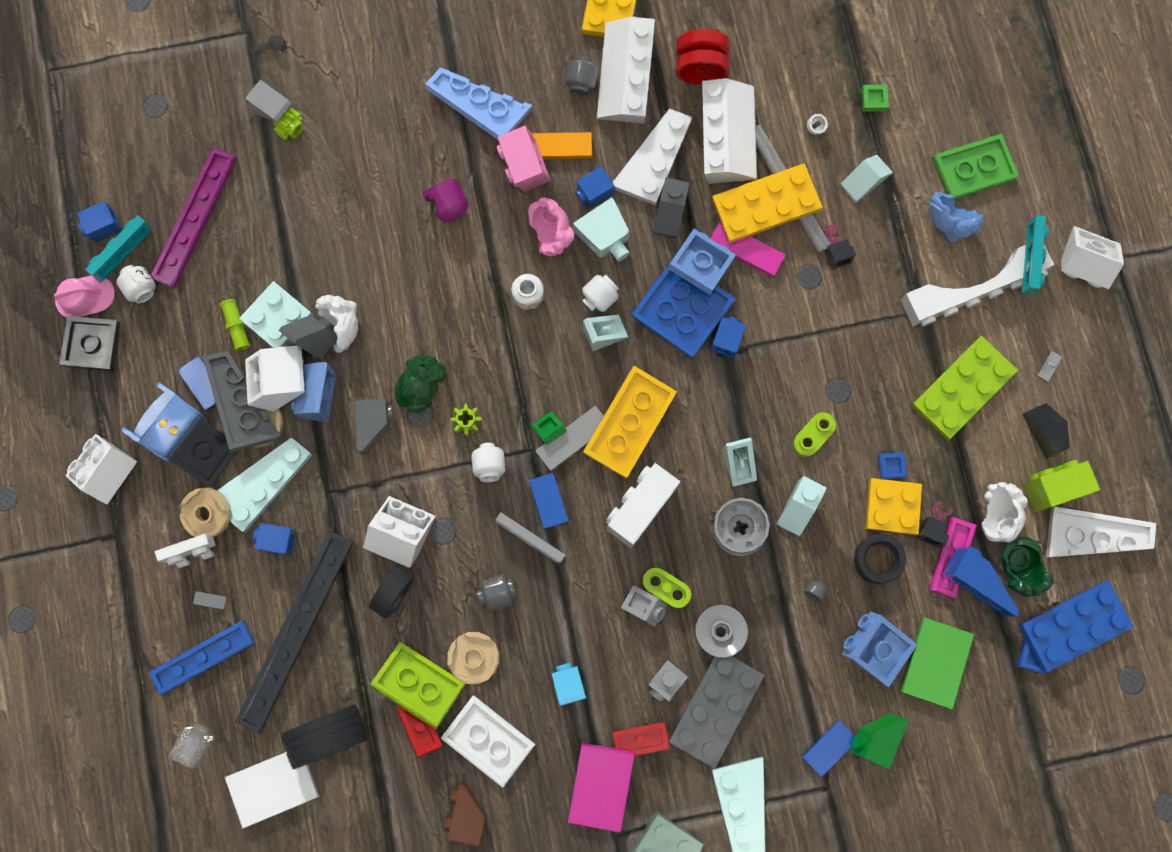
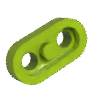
M825 412L816 414L794 438V451L802 457H810L816 453L835 431V419ZM820 421L827 423L826 429L820 427ZM804 439L810 440V447H805L803 445Z
M652 568L645 573L643 586L646 591L673 608H682L689 603L691 591L685 583L660 568ZM652 577H658L660 579V584L658 586H653L651 584ZM675 590H678L682 593V598L680 600H675L673 598V592Z

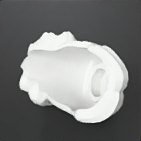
M324 295L317 299L315 307L319 310L318 314L320 317L325 318L334 325L332 330L337 335V341L332 347L337 353H341L349 348L358 332L357 304L353 301L344 300L340 296Z
M1005 482L990 484L988 491L984 495L988 505L987 516L981 524L983 532L990 541L1011 542L1017 538L1025 525L1026 514L1024 508L1027 506L1028 500L1023 495L1022 490L1017 488L1016 485Z

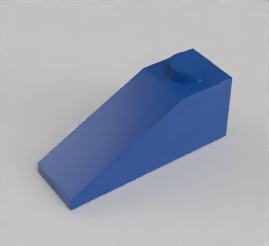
M970 546L968 548H957L942 575L1002 615L1017 617L1020 613L991 563L982 557L983 553Z

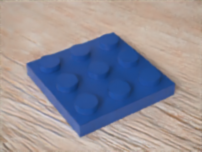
M668 265L631 314V317L687 357L693 359L736 298L717 285L709 295L669 270Z

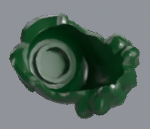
M427 355L414 356L412 359H408L405 363L407 369L400 375L395 385L397 404L401 407H406L413 413L422 412L430 406L438 382H443L447 376L443 364L438 363L435 357Z
M1020 537L1016 541L1006 542L1001 552L1003 570L1010 579L1008 582L1010 589L1015 590L1016 593H1020L1022 596L1039 597L1041 593L1048 591L1052 587L1054 580L1052 579V574L1046 572L1040 545L1031 538Z

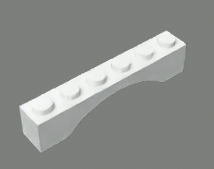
M1026 245L1019 247L1011 254L1007 264L996 277L983 284L960 289L941 288L928 284L906 293L900 301L912 326L914 327L918 324H921L922 327L936 321L935 317L944 315L945 318L959 312L958 308L966 305L967 308H971L981 303L980 299L986 296L989 299H993L1003 294V289L1011 287L1014 290L1021 287L1023 283ZM1047 249L1044 264H1042L1044 276H1047V271L1054 266Z

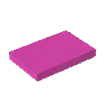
M582 742L568 823L621 832L634 752Z

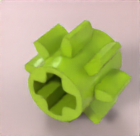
M290 108L288 112L285 111L277 122L273 121V125L276 126L274 128L277 132L276 134L284 140H287L289 136L294 139L297 138L304 128V123L301 122L303 120L300 117L301 114L293 108Z
M465 403L464 409L454 408L456 418H450L451 423H458L454 429L456 433L463 430L466 437H468L469 431H479L476 425L483 422L481 417H475L478 413L477 407L470 410L467 403ZM465 415H469L470 419H472L468 421V425H464L461 421L465 419Z

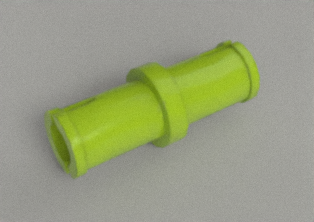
M228 299L222 301L220 306L226 320L225 328L226 331L230 332L235 351L248 349L251 345L244 329L245 324L239 319L240 314L236 300Z

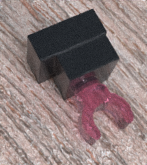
M836 224L826 226L824 234L831 245L827 246L825 254L830 269L833 270L852 264L856 256L853 246H850L848 239L840 241Z
M941 501L934 504V516H929L923 520L919 528V534L916 536L917 539L938 548L947 544L950 535L944 533L947 527V523L944 521L953 512V506L948 507L946 513L941 512L939 509Z

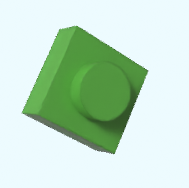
M863 85L861 89L862 111H887L889 108L888 86Z

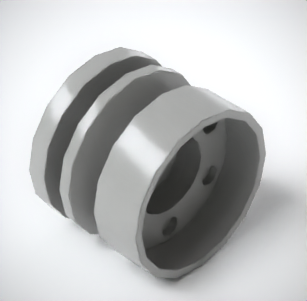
M738 498L730 500L722 505L716 514L713 529L715 541L729 555L738 557L752 555L761 548L768 536L770 526L768 515L761 505L751 499ZM738 523L741 526L747 527L744 535H741L740 532H734Z

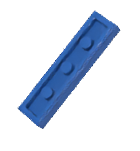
M242 620L155 668L149 674L160 696L256 644L245 621Z

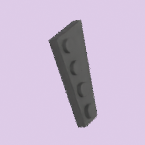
M224 351L203 356V362L229 452L280 440L281 437L270 422L265 410L248 405L247 383L230 353Z

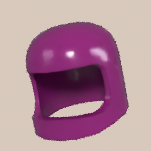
M457 179L443 181L422 192L426 201H436L437 210L435 215L440 221L452 222L461 218L467 212L468 201Z

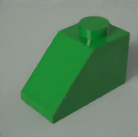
M888 713L860 727L853 739V746L850 752L874 764L890 769L909 720Z

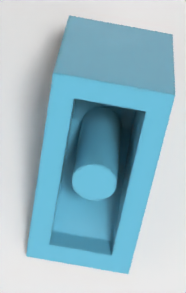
M571 663L557 666V672L552 673L559 704L564 705L585 699L586 696L578 667H572Z

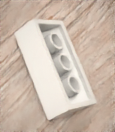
M628 17L606 23L597 119L645 123L655 19Z
M727 78L702 81L704 174L708 184L757 180L754 86Z

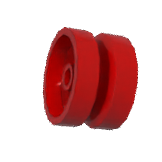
M711 29L692 30L680 35L676 42V55L678 57L676 76L679 80L689 84L702 85V81L726 79L730 72V60L728 59L730 40L727 35Z

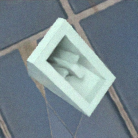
M878 155L865 159L840 186L857 203L893 172Z
M619 315L593 317L583 320V331L592 352L628 337Z
M746 438L725 444L722 453L732 486L757 481L752 439Z

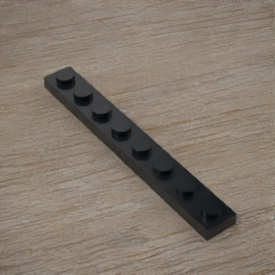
M329 530L235 723L258 734L261 733L354 544L353 541Z

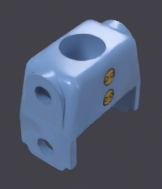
M158 382L156 386L165 393L158 397L147 409L134 432L126 427L122 428V432L137 443L145 446L167 463H170V460L166 458L196 417L199 416L204 420L205 415Z

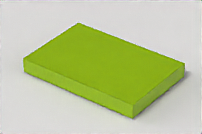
M399 642L371 682L370 687L437 729L466 683L459 681L452 674Z

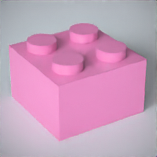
M526 126L498 136L500 145L497 146V150L501 159H505L509 167L505 171L510 183H513L515 187H519L525 192L551 181L535 136Z

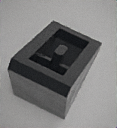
M1047 403L1023 413L1046 459L1070 448L1067 420Z

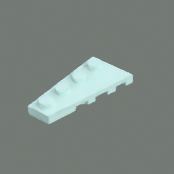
M290 438L217 490L227 499L230 506V522L246 533L309 460L312 454L293 438Z
M763 757L711 769L732 852H765Z

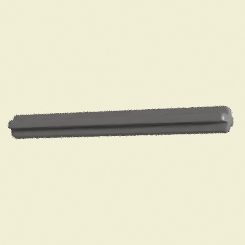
M760 125L755 126L756 147L772 175L787 170ZM813 214L799 218L817 252H824L830 243Z

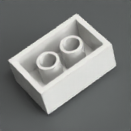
M656 463L651 468L648 466L644 468L637 480L639 485L636 489L632 486L629 488L621 501L624 505L620 510L615 507L606 521L608 523L607 531L630 549L680 483L678 479Z

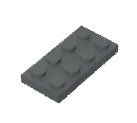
M714 656L668 742L709 766L716 768L765 675L732 656L725 658Z

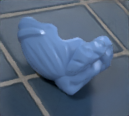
M935 192L930 198L928 204L930 206V218L935 227L944 232L948 241L954 242L960 238H966L971 234L979 232V229H981L984 223L983 215L978 214L975 210L967 212L965 209L956 208L953 195Z

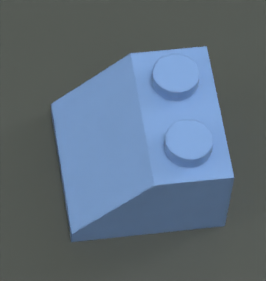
M326 362L303 364L305 392L292 400L291 409L299 419L329 423L337 373Z

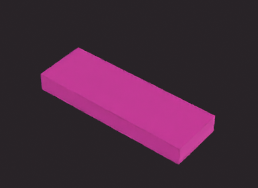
M719 222L710 238L719 245L727 247L736 255V259L774 278L786 255L751 236L729 243L721 222Z
M955 517L949 518L945 534L950 536L947 544L940 549L929 587L930 591L956 598L959 585L942 574L957 548L971 547L976 524Z

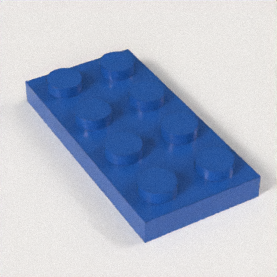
M1109 580L1103 581L1018 625L1043 673L1059 667L1134 627Z

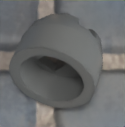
M820 581L810 582L804 590V594L816 603H822L827 592L826 586Z

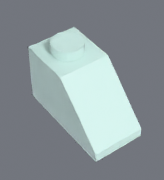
M805 476L800 478L776 525L800 536L816 511L827 488Z

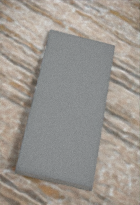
M1051 351L1037 376L1049 382L1062 357Z
M196 591L193 604L224 609L227 597Z

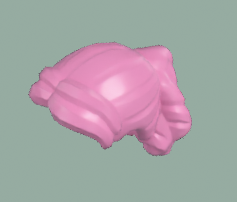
M546 197L540 198L538 202H534L529 206V225L537 232V238L540 241L539 252L547 256L561 254L564 248H568L574 240V231L569 226L566 213L558 206L557 202Z

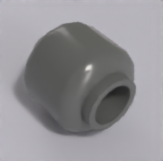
M577 56L576 60L568 62L565 83L570 87L571 92L588 94L590 90L595 88L598 67L591 62L592 59L590 57Z
M503 574L483 579L481 581V589L477 590L480 605L486 604L487 609L491 612L510 607L513 604V599L516 598L512 579H507Z

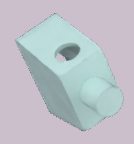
M610 198L573 223L574 233L600 258L611 252L619 262L630 254L623 244L629 239L630 232L613 198Z

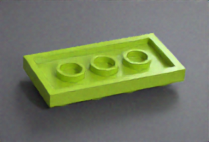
M981 335L911 406L948 441L1018 369Z

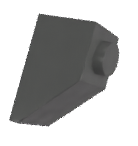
M665 177L653 233L677 238L689 182Z
M309 315L281 326L278 330L294 344L321 360L337 341V335L332 330L334 325L323 317L318 320Z
M386 398L355 401L357 451L361 455L367 454L390 429V420H394L393 405H389Z

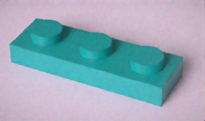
M137 215L133 220L126 223L124 230L117 237L112 238L99 255L90 260L89 266L85 270L98 282L102 283L152 229Z
M1035 215L1027 223L1022 283L1023 295L1032 296L1044 284L1045 276L1042 273V264H1044L1046 259V249H1043L1044 240H1046L1048 235V226L1045 225L1046 216Z

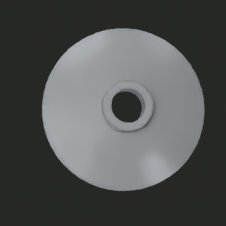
M716 605L708 608L700 615L696 624V638L701 648L708 654L720 658L730 657L738 653L746 643L748 636L747 624L744 617L736 609L726 605ZM717 628L725 630L724 637L717 636Z

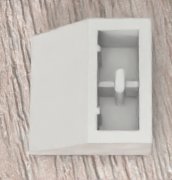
M287 346L260 349L245 359L247 401L249 406L274 412L305 392L301 347Z
M95 434L93 438H90L84 444L83 452L79 458L69 465L66 477L81 491L108 504L137 461Z
M389 496L368 525L363 548L410 568L422 549L434 522L435 515Z

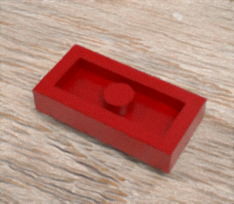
M401 706L397 707V713L416 758L442 748L435 728Z
M665 722L613 732L615 748L632 751L634 756L670 749Z

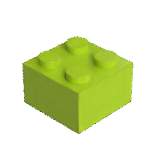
M1077 459L1029 476L1031 481L1022 484L1034 513L1100 490L1089 461L1079 464Z

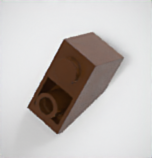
M461 782L458 789H453L450 804L455 805L452 816H447L444 831L449 832L447 840L479 846L484 831L486 814L468 785Z

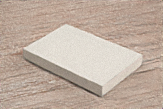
M474 695L441 737L443 741L502 788L535 746L534 742Z
M286 752L225 777L242 828L320 796L309 765L293 770Z

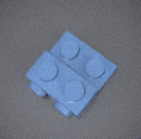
M693 229L671 261L668 269L710 295L736 255L727 247L711 240L706 234Z
M870 611L869 614L863 615L858 621L860 628L856 634L845 640L843 645L845 650L842 655L860 669L865 670L881 684L890 687L917 644L882 615Z

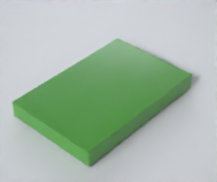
M1002 134L935 154L932 157L946 194L953 195L954 200L1016 181L1019 178Z
M922 617L915 640L917 646L911 653L900 692L948 709H953L974 634Z

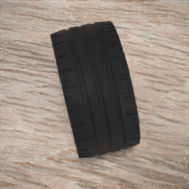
M356 704L281 733L283 747L293 770L368 740L367 731Z

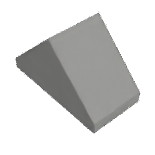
M259 80L245 98L253 114L275 122L280 119L292 104L262 80Z

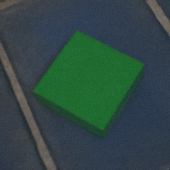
M552 411L531 425L546 445H549L567 431Z

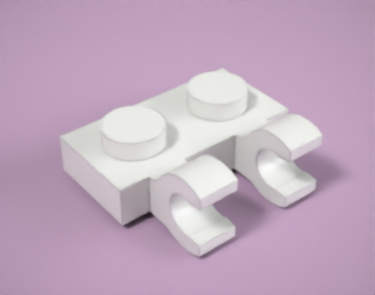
M203 534L157 550L155 554L157 561L167 563L168 565L176 564L178 568L190 565V561L185 556L193 554V557L201 555L204 560L215 556L210 548L216 545L213 536Z

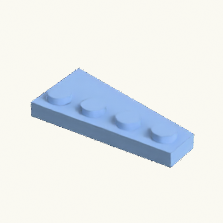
M441 67L425 84L426 90L497 140L498 136L515 130L532 110V105L526 102L521 104L514 101L513 97L503 94L502 96L490 91V88L482 84L478 86L470 83L469 79Z

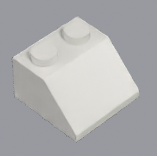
M1074 226L1061 259V270L1070 278H1081L1094 287L1100 288L1102 286L1109 289L1124 265L1121 244Z

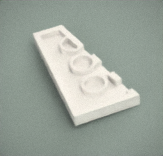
M669 109L613 181L615 190L656 206L664 186L665 177L668 178L692 117Z
M1054 506L1050 510L1046 558L1154 549L1156 523Z

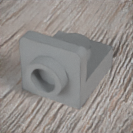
M633 585L621 608L655 627L657 622L663 619L667 604Z
M667 660L648 683L652 688L649 693L660 702L664 699L670 702L673 695L688 677Z

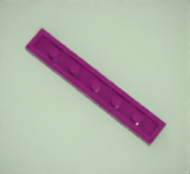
M212 148L151 274L153 281L173 289L176 288L237 161L235 156Z

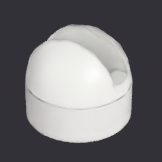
M815 114L808 119L806 127L811 134L819 135L827 129L828 122L823 115ZM819 120L821 125L813 129L812 125Z

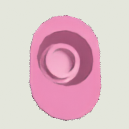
M93 276L67 279L58 286L54 294L57 310L65 317H82L106 310L112 304L115 298V289L107 278L102 283L98 282Z

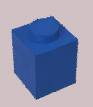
M602 166L576 181L577 191L575 194L581 204L586 203L588 208L591 209L614 195L615 185Z
M105 201L77 213L80 219L78 227L84 237L88 236L94 242L122 231L114 210Z
M722 317L710 351L734 359L746 325L741 324V321L737 318Z
M260 523L259 529L256 528L253 536L255 549L291 556L296 530Z

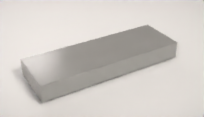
M595 405L567 426V431L549 445L543 444L535 450L550 472L588 444L601 422L603 414Z
M500 512L496 518L498 525L557 564H561L565 559V554Z

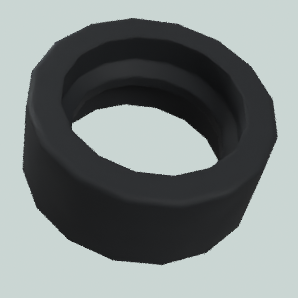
M883 534L871 536L862 541L855 550V569L860 577L869 583L877 585L890 583L899 578L905 569V550L891 536ZM873 545H885L893 552L895 562L890 572L878 575L871 572L866 566L865 555Z
M395 567L375 592L369 608L387 619L406 596L414 581V577L401 568Z

